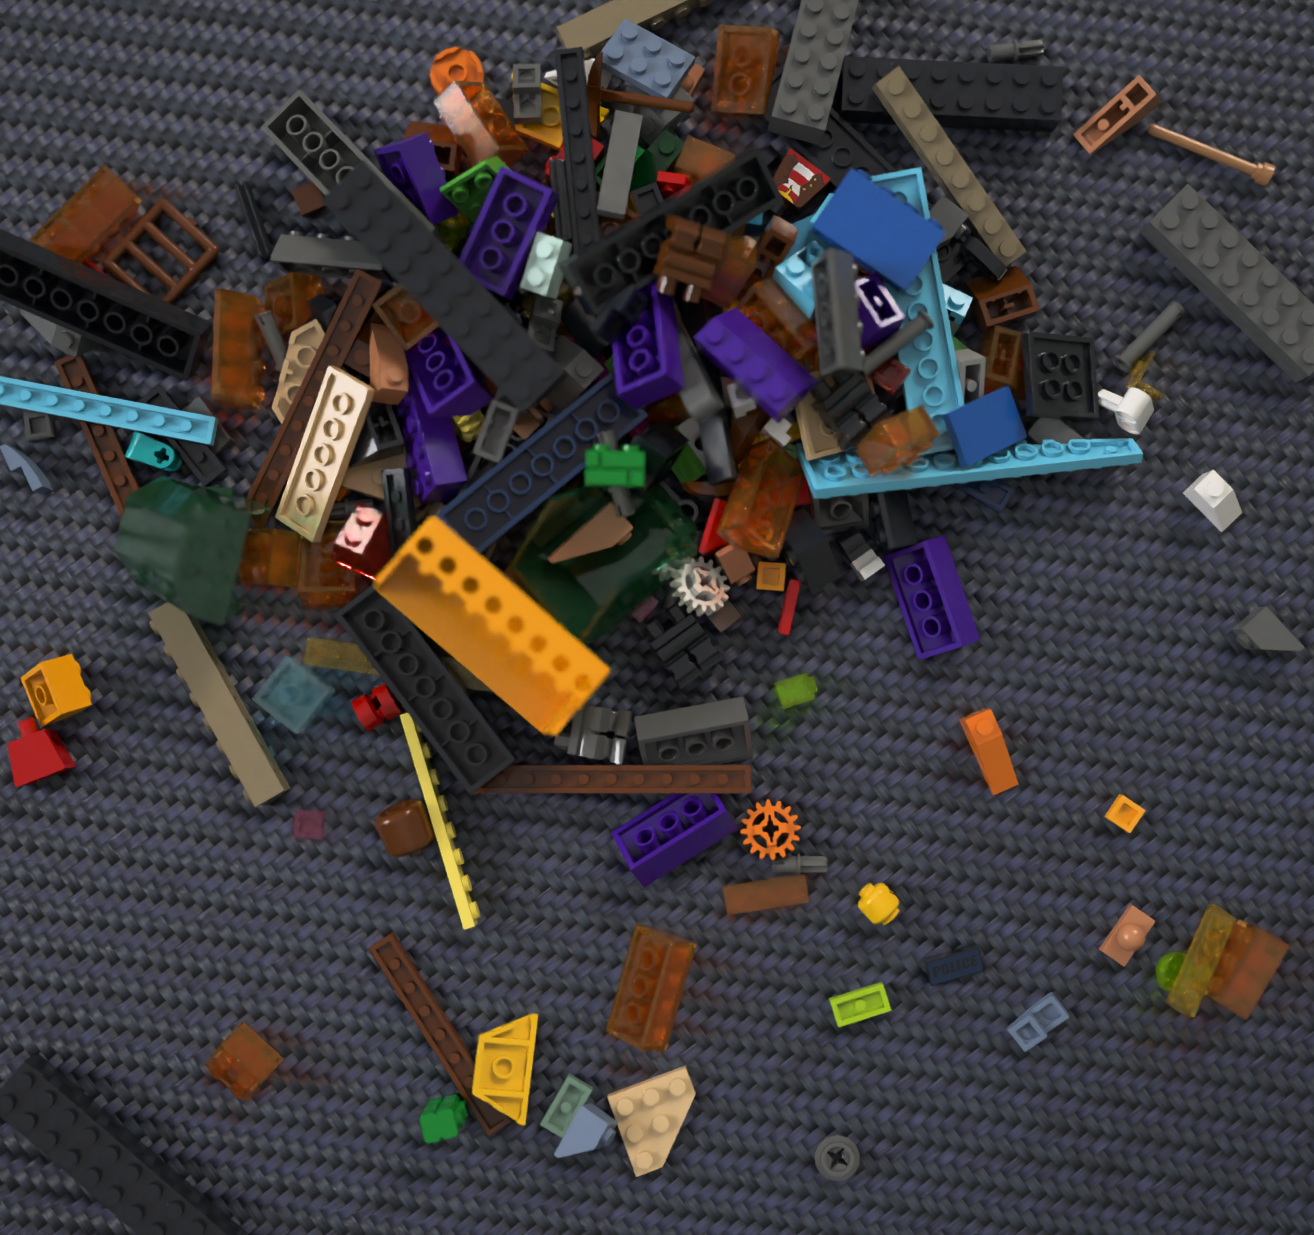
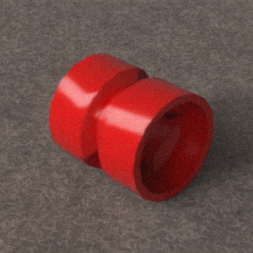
M385 682L372 689L371 695L365 693L351 701L359 721L368 732L383 725V719L391 720L404 713L400 701Z

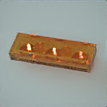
M804 873L800 874V876L796 874L723 886L727 915L809 902Z

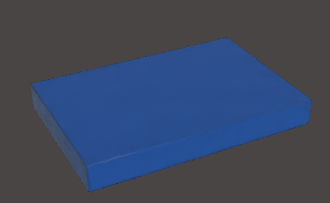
M1009 385L942 415L961 468L967 467L1027 438Z

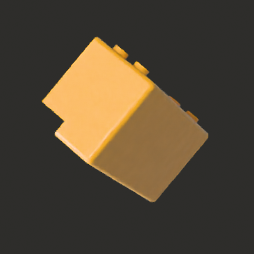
M437 517L429 518L393 561L375 579L373 588L543 735L556 736L610 673L609 667Z

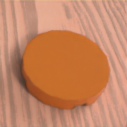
M452 47L443 50L435 57L430 69V78L434 90L441 98L448 102L462 103L471 100L480 92L484 83V71L481 61L475 53L470 50H464L461 47Z

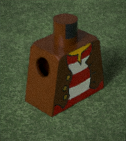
M789 148L773 177L783 201L768 209L767 212L772 217L776 215L781 218L786 210H788L793 215L799 216L829 188L831 178L792 148Z

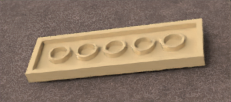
M328 366L275 515L276 519L311 542L321 541L375 393L374 388L336 366Z

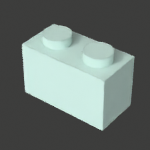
M537 232L520 288L557 299L564 276L558 264L569 258L573 244Z

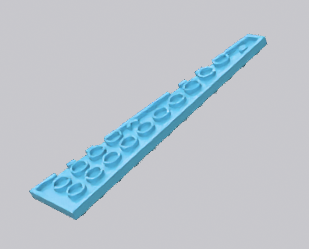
M1133 438L1071 439L1068 444H1061L1054 441V439L1043 440L1042 444H1027L1026 440L1016 442L1015 445H1010L978 462L962 468L955 449L915 456L912 441L902 442L899 446H892L877 461H874L863 447L849 449L813 460H806L803 443H796V454L814 499H828L845 495L856 496L872 492L883 493L899 489L910 490L926 486L937 487L954 483L964 484L981 480L992 481L1008 477L1019 478L1035 474L1046 475L1062 471L1073 472L1089 468L1100 469L1116 465L1126 466L1141 463L1143 458V452Z

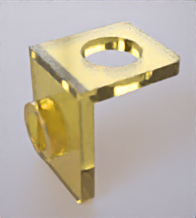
M1151 351L1144 356L1142 361L1138 360L1132 367L1130 374L1133 377L1128 383L1127 388L1133 387L1142 391H1148L1149 393H1145L1151 397L1154 403L1161 399L1164 394L1140 381L1156 352Z

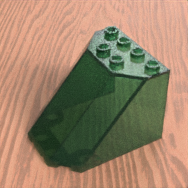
M161 476L127 495L125 510L122 514L118 531L119 535L114 549L135 583L194 618L224 625L246 609V605L231 602L230 600L250 519L269 512L271 506Z
M658 485L642 499H639L630 492L635 513L624 517L633 526V529L629 531L632 536L621 546L616 543L613 547L551 563L547 556L606 503L610 501L614 506L615 503L612 493L608 491L610 486H584L550 498L509 564L553 619L583 646L598 640L697 554V544L694 543L697 525L685 514L684 510L667 494L668 492L661 485Z

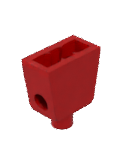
M34 717L17 723L22 738L8 743L15 787L28 786L76 767L56 730L44 729L39 731Z

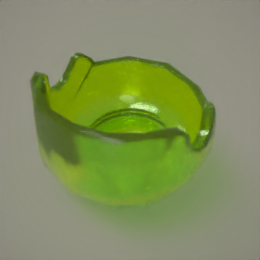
M1170 951L1162 956L1155 968L1159 986L1167 993L1181 997H1188L1195 993L1200 985L1201 971L1191 962L1192 957L1177 951Z

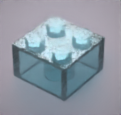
M286 655L252 700L295 734L306 731L338 689L297 657Z

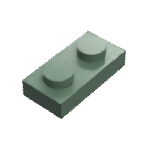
M569 1073L541 1120L540 1125L563 1138L581 1105H584L593 1087Z

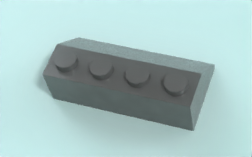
M291 231L290 235H280L271 254V261L286 274L352 279L358 268L383 282L392 283L393 276L353 236H345L344 240L334 239L333 236L328 234L306 237L307 234Z
M827 249L810 262L821 377L854 375L862 371V366L865 364V353L860 345L863 327L861 321L858 320L857 311L860 306V296L855 289L857 265L853 263L852 254L836 249Z
M743 697L634 717L643 765H717L754 758L749 719Z

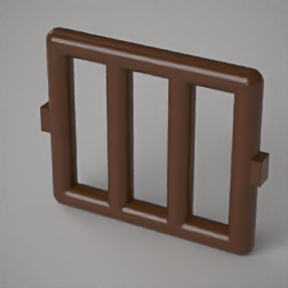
M161 198L104 258L102 264L120 282L149 294L116 264L126 252L130 253L170 290L161 300L172 305L220 254V248L198 228L199 225L190 216L186 218L167 199ZM163 212L207 250L196 262L153 224ZM145 232L188 270L178 282L135 244Z

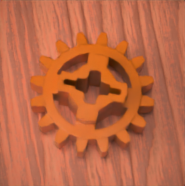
M769 799L766 800L765 807H762L757 802L755 812L750 809L747 810L750 818L742 819L741 821L747 828L740 830V833L748 837L743 841L744 846L752 845L751 854L759 851L761 860L767 854L770 855L771 861H774L775 854L779 853L782 858H785L784 850L794 851L795 848L791 842H799L800 838L794 835V832L800 831L801 826L793 824L798 819V816L789 815L790 806L783 810L781 809V801H778L775 806H771ZM774 813L781 815L787 824L779 822L775 818ZM764 814V820L759 825L752 826L755 819ZM768 818L771 819L773 828L778 829V831L774 832L772 843L768 833L763 832V830L767 829ZM789 835L786 842L777 847L778 839L781 836ZM753 837L761 838L765 841L767 848L760 846Z

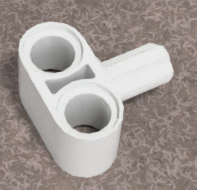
M1133 387L1128 389L1124 397L1105 389L1098 392V405L1115 412L1117 423L1122 429L1131 434L1140 435L1154 412L1151 397L1144 391Z

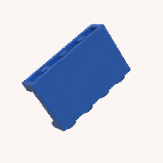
M851 168L812 225L810 232L836 250L852 254L855 263L871 274L876 272L881 281L904 295L946 233L942 231V225L932 218L926 220L919 215V210L914 205L908 202L903 204L895 198L896 194L885 186L880 188L872 183L871 176L862 170L856 172Z

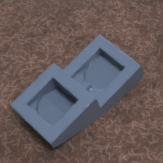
M6 444L0 446L10 470L21 475L25 474L32 491L44 495L53 490L44 473L27 455Z
M1050 992L1020 1015L1007 1030L1023 1051L1026 1052L1047 1038V1032L1068 1019L1069 1013L1055 995Z

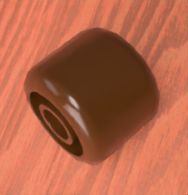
M417 798L407 799L390 806L378 814L374 820V825L386 851L392 857L415 856L424 851V847L435 837L431 819L424 804Z

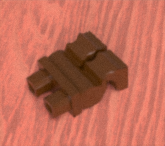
M667 216L666 229L671 230L672 235L671 238H668L661 245L657 265L654 269V274L659 275L656 291L673 296L677 281L685 283L681 299L698 303L703 289L710 290L716 261L720 258L719 251L725 245L727 233L679 217ZM697 239V246L693 247L694 241Z

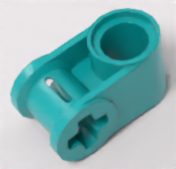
M134 431L125 457L171 472L180 469L184 461L174 447ZM165 455L170 456L168 461L164 460Z

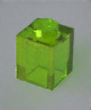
M807 672L773 683L781 709L815 699L814 693L818 692L813 676L808 677Z

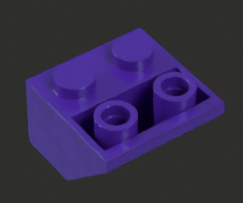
M876 272L855 281V289L860 296V306L857 311L858 320L861 321L863 327L860 338V345L863 350L892 336L900 329L905 318Z

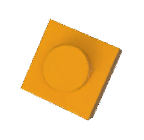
M759 561L756 590L783 592L786 564Z
M1119 794L1104 817L1125 832L1131 833L1146 810L1124 795Z

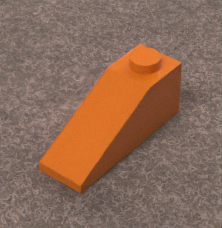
M982 709L959 719L992 795L1019 785L1003 735L992 710Z

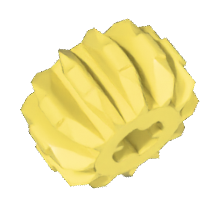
M481 409L471 416L451 417L455 435H458L461 440L469 443L479 437L485 420V416L480 411Z

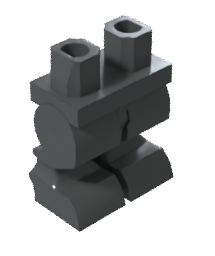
M583 705L567 721L572 723L571 733L558 732L555 736L554 746L568 750V754L598 760L608 758L610 762L622 765L624 764L628 739L610 738L606 735H601V732L607 733L611 731L616 735L629 736L633 711H613L611 708Z

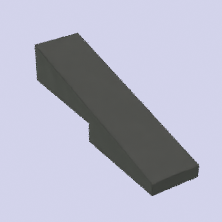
M615 110L596 211L597 215L624 220L643 115Z
M499 388L495 398L491 401L473 450L474 454L498 463L503 458L521 413Z

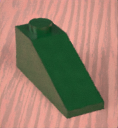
M666 129L650 145L633 170L628 195V209L636 214L637 212L630 198V191L654 182L657 183L658 171L673 173L685 159L686 145Z

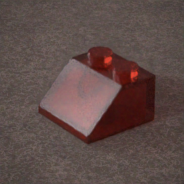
M358 501L335 541L331 560L375 580L391 563L386 515Z

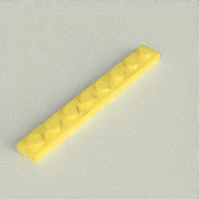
M404 713L400 715L463 929L465 930L474 927L478 923L477 918H480L479 908L476 901H471L469 891H472L469 876L464 875L461 865L464 864V858L461 849H456L453 838L456 837V832L452 821H447L445 811H448L447 801L444 795L440 796L437 785L440 784V778L436 768L432 769L429 758H432L430 745L428 742L424 743L422 731L409 713Z

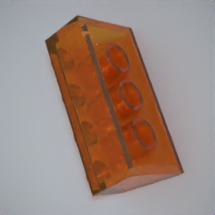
M104 164L28 241L82 265L81 262L88 255H93L98 251L101 242L107 236H111L118 231L120 223L126 217H130L137 212L142 200Z
M215 288L211 399L226 409L260 410V402L264 400L261 375L265 373L264 359H261L262 348H265L266 341L254 316L267 311L266 306L263 305V302L257 296Z
M771 437L751 445L743 457L717 533L735 549L777 558L779 557L805 474L801 465Z
M636 924L606 1032L641 1051L666 1052L696 943L672 933Z

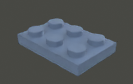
M625 18L602 49V69L651 96L670 99L694 66L696 57Z

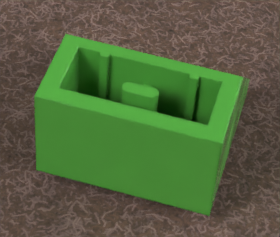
M498 156L488 158L440 187V192L466 217L475 222L479 217L501 166L509 168Z

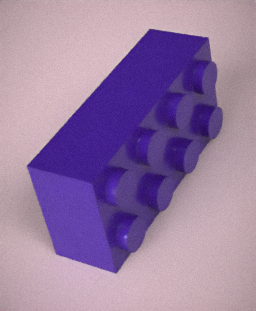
M501 166L461 254L460 263L483 287L512 300L523 278L536 233L543 234L559 196L552 189Z
M657 279L639 289L650 301L636 324L627 321L612 344L617 395L635 409L685 389L673 296L656 291Z
M414 379L408 380L407 394L398 405L392 404L395 418L398 419L399 429L404 440L407 452L406 465L412 471L414 494L419 497L420 504L452 500L468 480L451 417L432 418L428 414Z

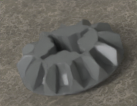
M839 1134L831 1137L826 1136L817 1145L814 1155L819 1172L825 1178L833 1181H842L851 1177L856 1172L860 1161L856 1145L849 1137L846 1138ZM842 1149L841 1156L845 1162L837 1160L831 1164L832 1157L829 1152L837 1153Z

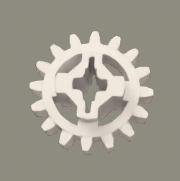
M702 556L697 560L690 557L686 561H682L671 574L674 580L670 583V586L676 588L672 596L680 597L681 600L678 605H687L688 613L696 610V614L699 617L703 613L710 616L713 612H717L729 598L725 593L730 589V586L723 583L727 576H720L719 572L722 568L720 566L713 568V561L711 559L704 563Z

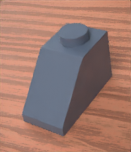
M592 1103L581 1105L554 1155L560 1158L608 1146L616 1135L614 1129L618 1122Z

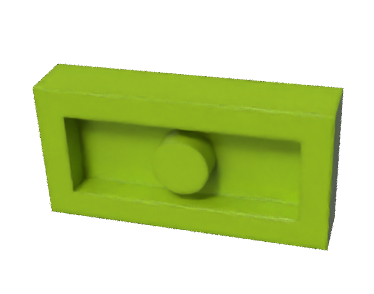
M882 982L829 998L838 1027L891 1011Z

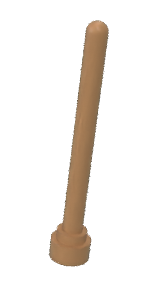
M1151 124L1148 126L1147 131L1150 135L1251 175V179H1254V183L1265 187L1269 183L1276 166L1267 162L1253 164L1159 125Z

